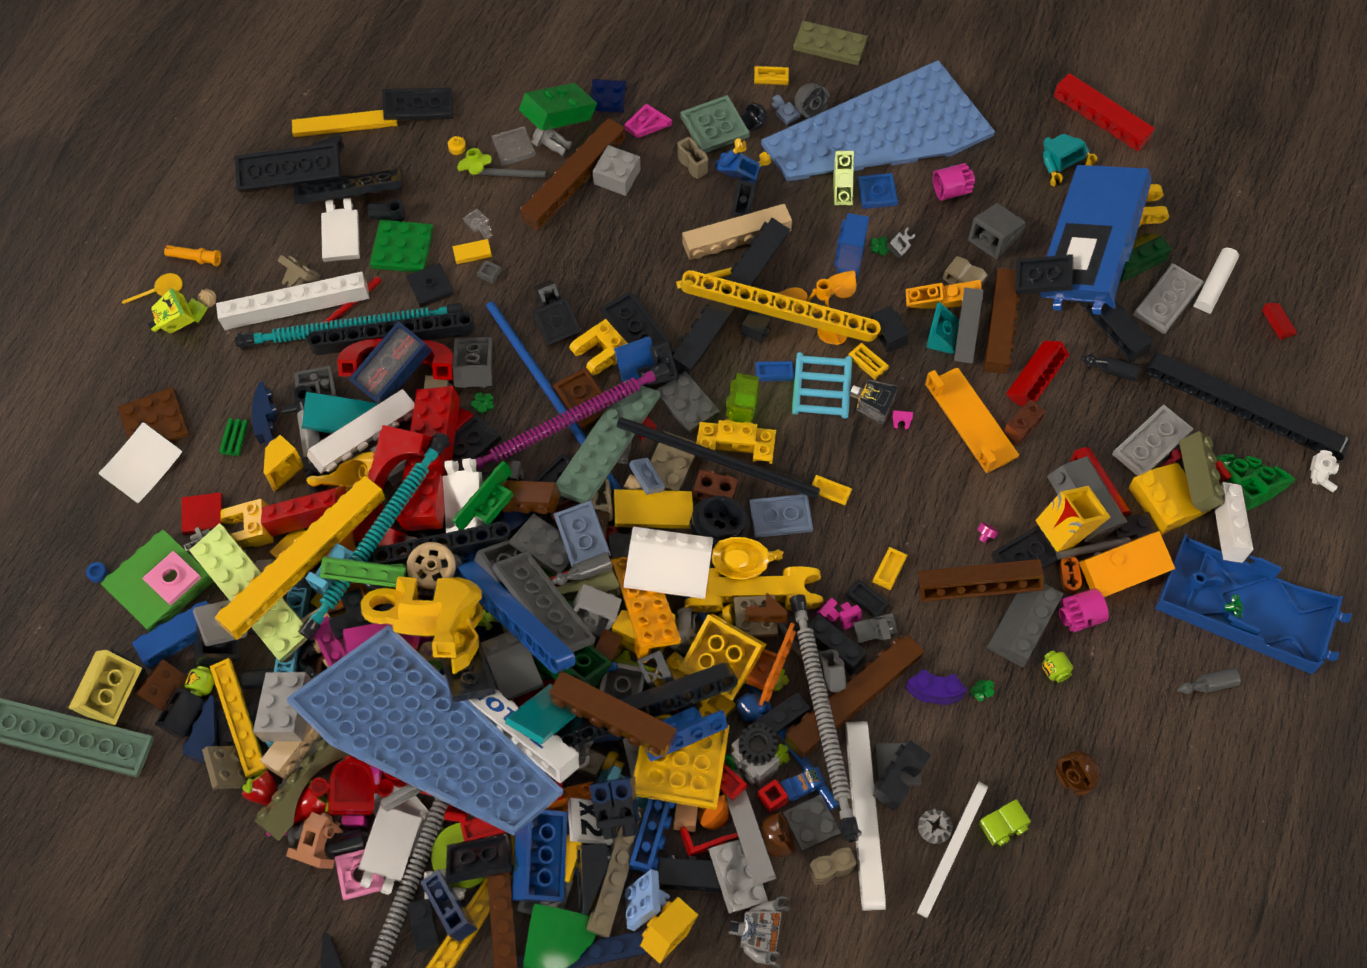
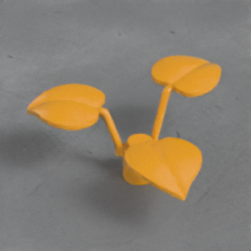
M855 271L842 272L831 276L829 279L819 280L816 289H813L809 298L807 293L801 288H789L777 292V294L810 302L816 294L820 300L825 301L826 307H829L831 295L835 294L838 298H848L855 293ZM795 309L796 313L802 312L799 309ZM821 329L817 330L819 338L829 344L841 345L847 339V336Z

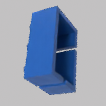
M847 213L846 220H842L834 267H837V274L855 271V278H858L869 217Z

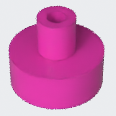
M981 522L977 529L982 533L979 540L985 543L989 537L995 539L999 532L996 528L984 522Z

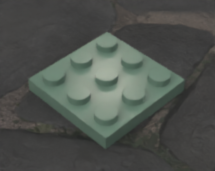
M728 95L680 112V117L696 142L698 149L705 153L732 144L738 138L743 140L749 137V131Z

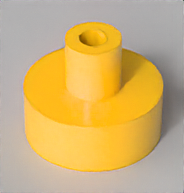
M457 136L451 138L448 141L450 153L454 155L464 153L466 150L465 140Z
M734 603L725 605L722 613L719 614L721 619L730 624L736 623Z
M611 750L605 759L602 769L605 770L615 765L622 770L624 763L618 761L620 754Z

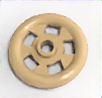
M427 542L417 546L410 553L407 560V573L409 577L417 578V586L424 589H436L437 581H434L432 576L440 573L442 578H450L454 576L456 571V560L453 553L446 546L436 542ZM429 551H438V556H429ZM419 555L424 557L421 564L415 562ZM447 559L448 567L442 568L441 560ZM433 562L435 563V566L433 568H429L427 566L428 563ZM420 570L427 575L424 579L417 575Z

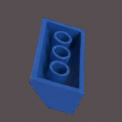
M544 810L516 833L512 900L564 902L568 812Z

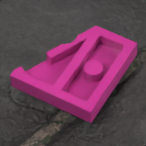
M645 104L624 127L626 131L639 138L671 126L672 120L648 104Z

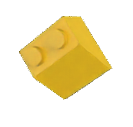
M281 435L269 442L265 448L264 474L273 491L276 492L303 468V463L296 448Z

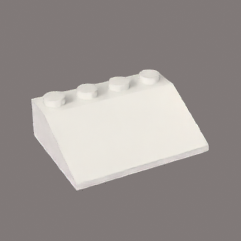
M633 527L624 588L705 599L713 538Z

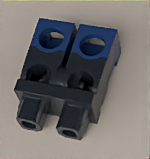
M635 776L599 781L589 785L597 820V829L602 830L604 840L618 837L616 826L623 827L624 837L637 834V822L640 821V815L638 814V803L636 801Z

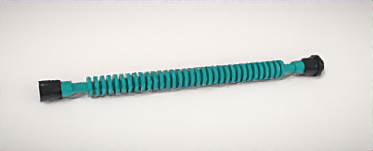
M460 302L447 304L446 307H439L438 310L429 311V308L426 307L425 311L424 308H421V312H419L418 308L416 313L414 309H411V313L409 310H406V314L405 311H401L402 315L400 311H397V315L395 312H392V316L391 313H387V317L386 313H383L382 317L381 314H378V318L376 315H373V319L371 315H368V319L367 316H363V319L361 316L358 319L354 317V321L352 318H349V322L348 319H344V322L343 319H340L339 322L338 320L330 321V325L326 321L325 325L324 322H320V325L319 323H315V325L314 323L306 324V328L305 325H301V328L299 325L296 328L295 326H291V328L283 327L282 331L280 328H277V331L272 329V333L262 334V332L254 333V331L242 333L241 331L238 332V336H235V343L241 350H245L247 347H254L256 344L264 343V341L273 340L274 343H278V341L282 343L283 341H292V337L294 341L297 340V337L298 340H302V337L307 339V336L314 331L463 312Z
M434 433L433 439L427 447L428 450L424 454L425 458L423 461L416 463L415 467L411 469L412 471L409 472V475L406 476V479H404L395 492V496H392V500L385 506L386 508L383 509V512H381L377 521L374 522V525L371 526V529H369L365 538L362 539V542L359 543V546H357L349 560L368 561V558L374 552L373 549L377 548V545H379L388 532V528H391V524L395 522L394 520L400 515L403 507L406 506V503L409 502V499H411L429 473L427 467L451 445L448 436L443 433ZM333 581L329 589L326 590L327 594H324L323 598L319 600L322 605L318 611L314 612L309 619L307 618L298 630V633L312 641L321 627L320 624L324 620L323 616L328 609L333 610L335 608L334 605L338 604L337 601H340L344 595L343 592L347 591L352 582Z

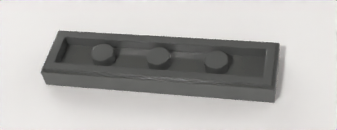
M964 288L953 362L973 364L983 290Z

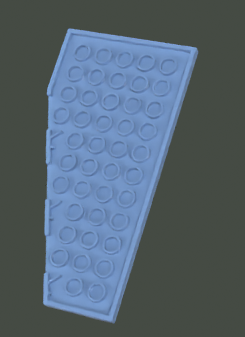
M938 60L761 140V145L770 155L785 179L793 181L806 179L812 175L834 172L835 151H854L853 171H858L870 166L890 163L891 165L917 162L918 159L942 155L949 157L993 137L995 131Z
M389 625L287 697V703L329 745L509 834L515 835L563 794V789L469 700L453 703L446 678L398 633L394 632L393 628Z

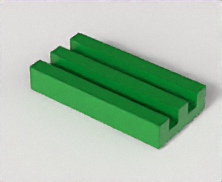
M228 418L219 450L221 455L240 456L249 424L247 420L243 419V421H240V419L233 420ZM239 426H241L235 451H232L234 443L236 441Z

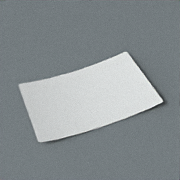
M142 423L119 452L99 472V475L139 503L172 466L182 451L148 425Z

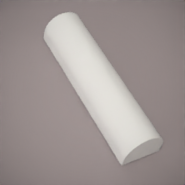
M1223 248L1193 307L1209 314L1212 313L1239 258L1236 250L1232 248Z

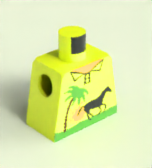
M171 288L152 306L151 310L155 319L149 322L148 325L154 332L161 328L168 333H174L194 322L195 319L184 295Z

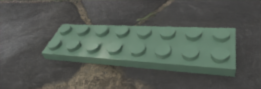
M640 386V391L634 394L631 393L630 396L623 398L621 401L618 400L617 403L614 402L613 405L607 407L555 483L560 490V496L581 504L593 499L635 435L634 433L617 428L618 419L623 417L642 424L660 398L659 391Z
M0 698V743L139 778L155 739L153 736Z

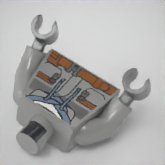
M780 896L776 900L764 902L751 908L749 912H745L744 923L730 922L729 934L742 936L741 947L744 949V953L754 962L771 964L775 968H780L781 965L775 962L777 958H783L781 954L776 952L781 912L779 910L785 912L790 910L789 907L783 906L785 901L790 900L789 898Z

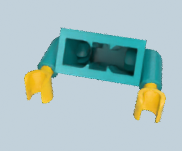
M1061 134L1054 139L1047 137L1043 142V159L1048 173L1052 175L1050 183L1053 187L1056 185L1055 179L1060 184L1063 179L1062 175L1056 171L1060 172L1086 158L1084 164L1087 166H1092L1097 162V156L1089 153L1090 150L1086 146V142L1081 138Z

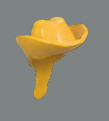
M374 451L352 457L340 464L336 471L329 475L310 476L306 481L313 487L321 484L329 486L345 485L347 492L353 487L355 482L361 480L364 476L368 478V472L374 459Z
M730 537L721 540L712 549V563L718 573L730 579L745 580L757 577L767 569L769 562L774 560L780 561L783 557V551L779 549L768 551L760 542L746 537Z

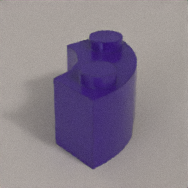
M925 669L909 679L905 688L912 696L922 702L948 705L960 701L964 698L967 691L955 674L947 677H937Z

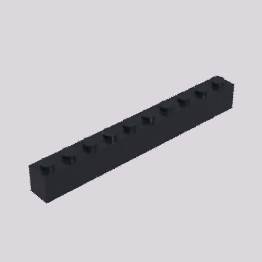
M771 218L768 223L765 221L760 228L761 233L759 236L755 235L750 242L752 246L749 250L745 249L743 251L740 263L736 262L730 271L732 272L730 277L726 276L724 279L752 287L787 238L790 229L774 218ZM722 290L723 293L730 294L728 290ZM712 300L710 305L706 304L703 307L700 319L696 318L693 321L690 333L686 332L680 340L682 342L680 347H675L672 351L676 367L682 372L686 371L688 375L691 374L737 309L736 306Z

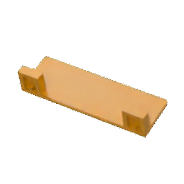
M959 368L939 376L935 370L928 373L925 385L986 474L1019 457L1014 446Z
M628 557L611 559L612 570L620 585V590L635 632L634 649L637 659L650 654L651 648L680 644L681 638L665 593L624 588Z

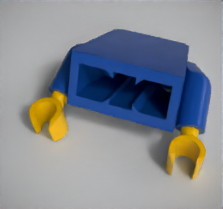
M738 138L734 141L735 148H732L728 153H722L720 159L715 161V168L733 178L744 177L756 180L761 166L771 163L770 155L767 152H763L759 155L760 161H754L741 154V152L746 150L745 141L741 143V139Z

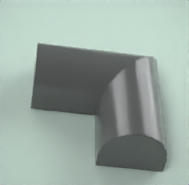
M331 365L294 373L296 387L306 385L311 389H316L317 394L337 397Z

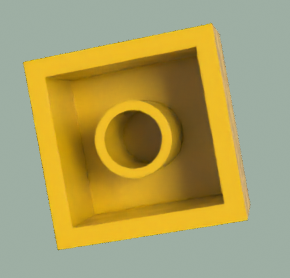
M679 897L673 903L668 901L662 908L660 916L657 917L655 915L648 922V928L642 934L644 939L640 946L659 963L688 935L698 916Z

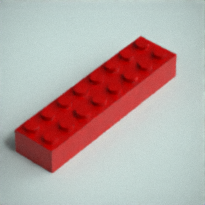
M453 386L418 389L416 391L410 431L432 437L434 433H443L449 437L451 445L441 455H438L434 462L430 463L427 467L429 473L411 499H409V502L406 503V506L403 507L400 515L397 516V521L405 532L443 528L445 515L443 476L448 475L445 469V461H452L460 398ZM415 456L406 459L403 481L409 475V472L412 471L411 469L415 467L414 465L421 463L425 456Z

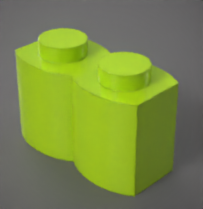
M1016 799L981 819L979 825L992 846L996 844L1002 846L1011 840L1009 838L1011 835L1016 833L1019 836L1028 831L1029 828L1027 826H1029L1031 821Z

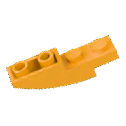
M981 280L946 286L938 283L906 289L907 307L936 309L939 302L946 308L962 306L964 288L982 290Z

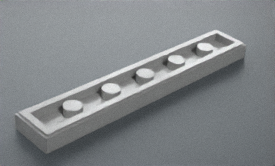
M739 769L732 770L742 779ZM746 789L733 802L725 795L755 886L776 879Z

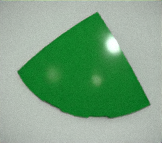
M1234 454L1215 456L1217 462L1221 461L1231 475L1226 483L1242 486L1246 511L1275 497L1296 480L1278 466L1270 468L1263 465L1261 459L1247 456L1245 459L1235 458Z
M534 904L523 968H568L580 959L581 954L587 947L592 945L597 935L586 930L590 916L560 908Z

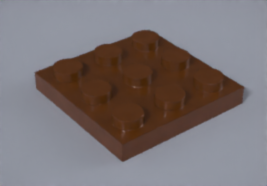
M173 387L117 406L128 440L142 423L148 425L171 443L190 436Z

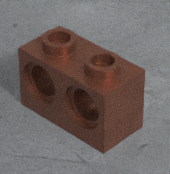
M1030 400L1007 423L1004 434L1011 442L1019 446L1042 422L1046 410Z
M700 470L694 487V499L703 500L713 496H726L734 499L738 479L730 475H719L710 470ZM704 483L711 484L708 487L703 486ZM723 488H728V489H730V490L725 492V491H722L721 489H723Z

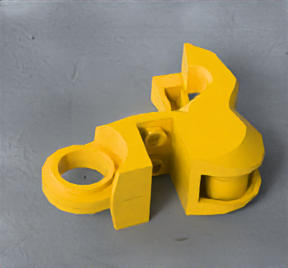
M398 576L396 589L381 588L370 591L361 601L362 615L372 623L391 624L393 631L396 633L412 636H434L435 638L432 642L433 657L451 658L453 674L468 667L479 648V636L474 628L483 617V607L479 603L482 598V591L477 584L468 579L459 577L437 579L434 600L425 601L419 600L417 578ZM384 603L394 605L392 609L387 611H375L372 609L376 605Z

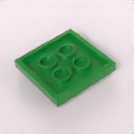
M380 220L370 260L371 269L418 272L425 269L434 229L433 224Z

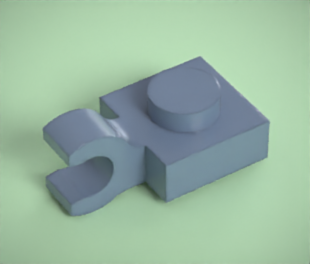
M777 94L772 98L775 101L772 103V106L777 109L776 116L787 126L800 117L797 109L790 102L785 104L780 95Z

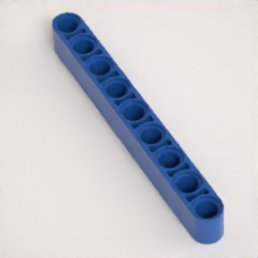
M473 560L456 566L454 576L468 579L477 584L482 591V598L479 603L551 672L558 673L575 665L573 652L476 561Z

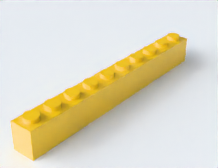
M366 476L355 482L353 487L346 494H343L337 503L328 508L320 519L313 522L303 535L298 536L288 549L283 550L273 563L268 564L264 571L257 578L252 579L242 592L236 594L226 607L219 610L215 616L219 625L238 640L322 560V557L326 556L333 549L336 543L339 544L385 500L382 489Z

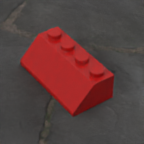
M343 485L262 507L261 524L271 537L310 527L313 522L324 515L328 508L337 503L343 494H346V486Z

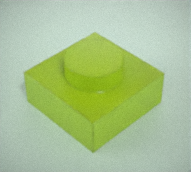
M191 298L188 306L195 322L199 323L208 308Z

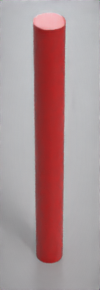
M378 276L367 284L368 292L382 282ZM358 301L343 304L323 321L324 325L326 321L330 325V321L334 322Z

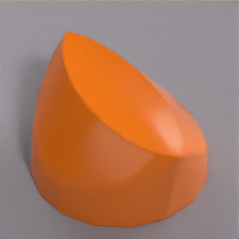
M725 795L718 796L716 810L699 807L698 820L704 828L718 830L727 824L729 806Z

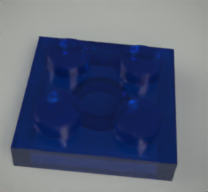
M592 79L590 97L597 102L594 111L624 112L626 81Z

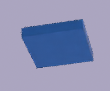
M892 173L857 176L862 209L898 206Z
M650 337L614 348L622 382L630 380L632 377L635 379L639 378L638 367L654 364L650 350L652 345Z

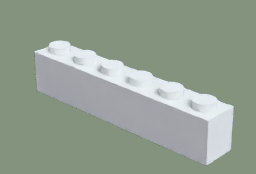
M403 389L309 448L307 457L321 474L325 471H332L340 461L343 460L345 462L349 460L357 450L359 452L363 451L368 447V443L373 440L375 442L378 441L382 425L397 428L403 420L409 421L413 417L414 402Z

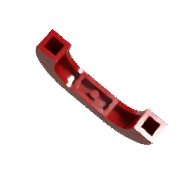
M383 338L363 340L346 347L337 359L339 376H352ZM422 340L432 351L421 364L432 366L434 380H453V354L451 350L441 343Z

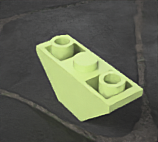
M835 151L834 205H853L854 151Z

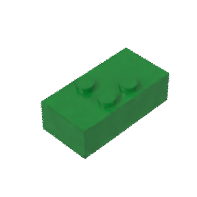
M576 83L525 92L519 111L543 131L591 120L597 102Z

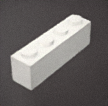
M1222 482L1224 504L1214 509L1223 560L1243 563L1253 551V544L1242 486Z

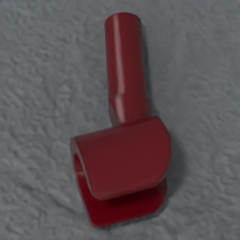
M1178 448L1169 453L1171 459L1159 467L1181 462V450Z

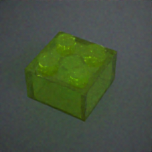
M737 373L736 379H732L731 393L726 402V416L729 417V420L740 423L753 422L759 395L760 377Z

